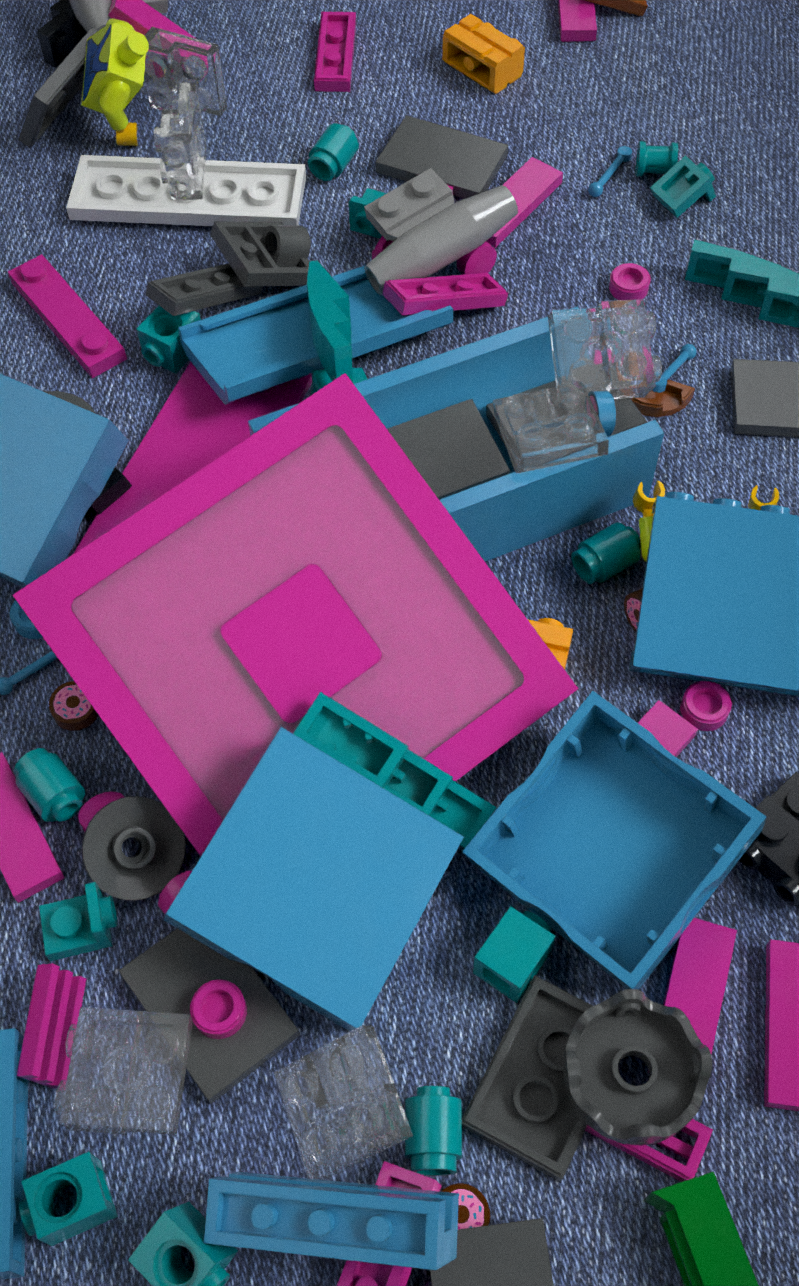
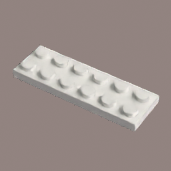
M81 155L66 209L69 220L194 226H213L214 221L282 222L284 225H299L306 181L305 164Z

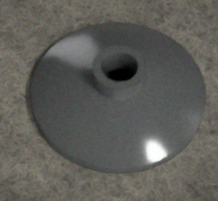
M140 796L120 798L100 809L89 822L82 842L83 864L90 879L96 882L99 888L108 895L123 900L146 899L160 893L167 883L179 873L185 856V836L162 803ZM134 837L139 844L138 851L133 856L127 857L122 851V844L127 838Z

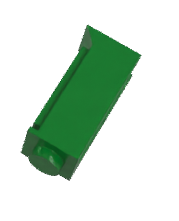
M714 1171L653 1191L644 1200L646 1203L664 1213L659 1219L684 1286H759Z

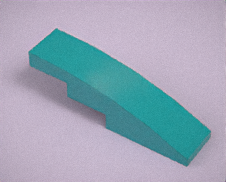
M694 239L685 280L724 288L722 300L760 307L759 320L799 328V273L736 249Z
M318 260L310 261L307 291L314 346L322 366L332 381L346 373L353 383L349 295Z
M322 692L319 693L293 733L462 835L464 838L459 847L463 850L496 810L494 805L453 781L452 776L410 751L406 744Z

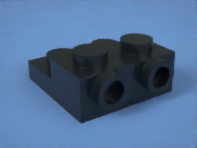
M795 772L771 797L768 795L756 807L758 811L767 816L763 830L739 861L749 869H757L773 884L775 892L783 901L789 905L799 907V774Z

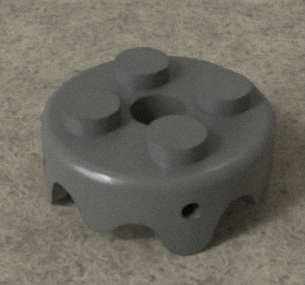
M638 989L619 991L612 997L587 1009L576 1022L563 1055L565 1088L575 1111L588 1126L602 1136L629 1145L643 1146L660 1143L683 1129L699 1111L712 1071L710 1050L700 1041L684 1012L676 1007H668L653 1002L645 996L644 992ZM628 1056L641 1059L649 1071L648 1081L639 1086L626 1083L618 1071L619 1061Z

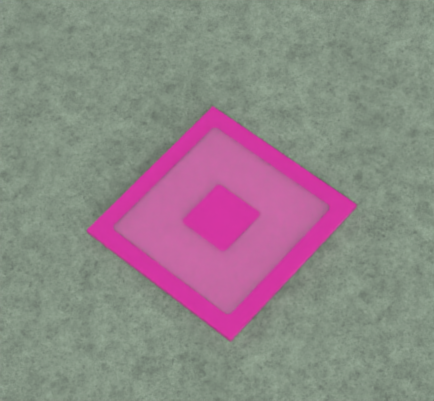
M346 373L13 594V597L200 856L204 853L280 727L293 734L320 692L406 744L410 751L452 776L453 781H457L578 690L576 684Z

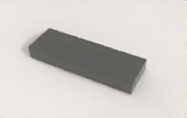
M228 263L150 281L147 285L146 296L171 315L176 316L261 294L263 286L244 287Z

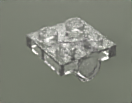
M582 381L528 393H518L493 400L494 416L516 474L608 455V437Z
M362 1025L274 1072L308 1179L325 1180L413 1136L374 1026Z

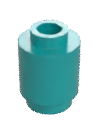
M338 123L330 124L309 152L307 163L309 170L314 176L323 181H331L334 177L337 178L341 175L359 149V142L354 131L350 127Z
M615 522L579 543L578 550L574 551L571 555L573 566L581 579L586 583L592 584L596 581L603 583L640 560V537L632 527Z
M37 748L26 753L18 760L13 770L16 776V786L44 821H66L80 810L85 789L57 754L49 753L45 748Z
M418 1087L417 1096L409 1097L405 1100V1158L411 1160V1171L424 1176H446L457 1173V1160L462 1158V1100L450 1096V1088Z

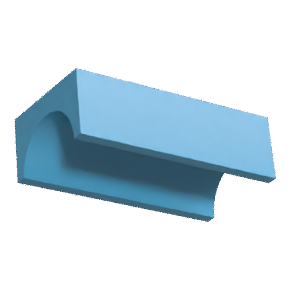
M578 306L354 384L386 429L473 399L510 473L442 498L440 502L484 561L491 560L632 506L633 495L640 482L643 483V493L649 497L664 437V432L656 420L520 469L486 416L487 404L590 368L585 341L586 318ZM297 404L249 420L250 436Z

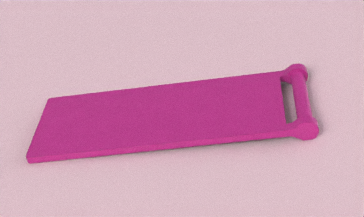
M190 361L122 473L132 487L101 514L96 515L74 553L250 437L249 420L302 402L311 386L312 373L303 378L293 379L273 386L261 393L256 392L225 405Z

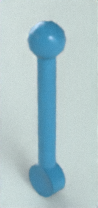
M619 147L617 158L597 182L589 185L588 192L592 197L600 196L603 192V186L622 162L631 160L632 149L630 147Z
M692 344L682 346L680 355L660 376L651 377L649 389L658 393L665 391L667 380L686 360H691L696 356L697 350Z
M51 651L12 676L0 677V695L9 694L13 689V685L57 659V656Z

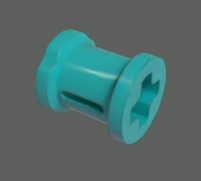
M639 141L635 166L636 177H642L644 173L665 174L678 162V143L672 142L670 146L646 145L645 141Z

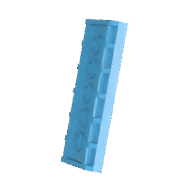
M364 266L332 276L349 295L353 358L371 351L376 352L385 346L405 339L415 338L422 333L439 327L443 328L453 323V308L450 305L435 311L424 310L412 315H401L383 295H379L373 289L366 276ZM307 285L178 327L180 342L186 356L225 405L253 393H261L284 382L303 378L312 373V370L324 369L313 343Z

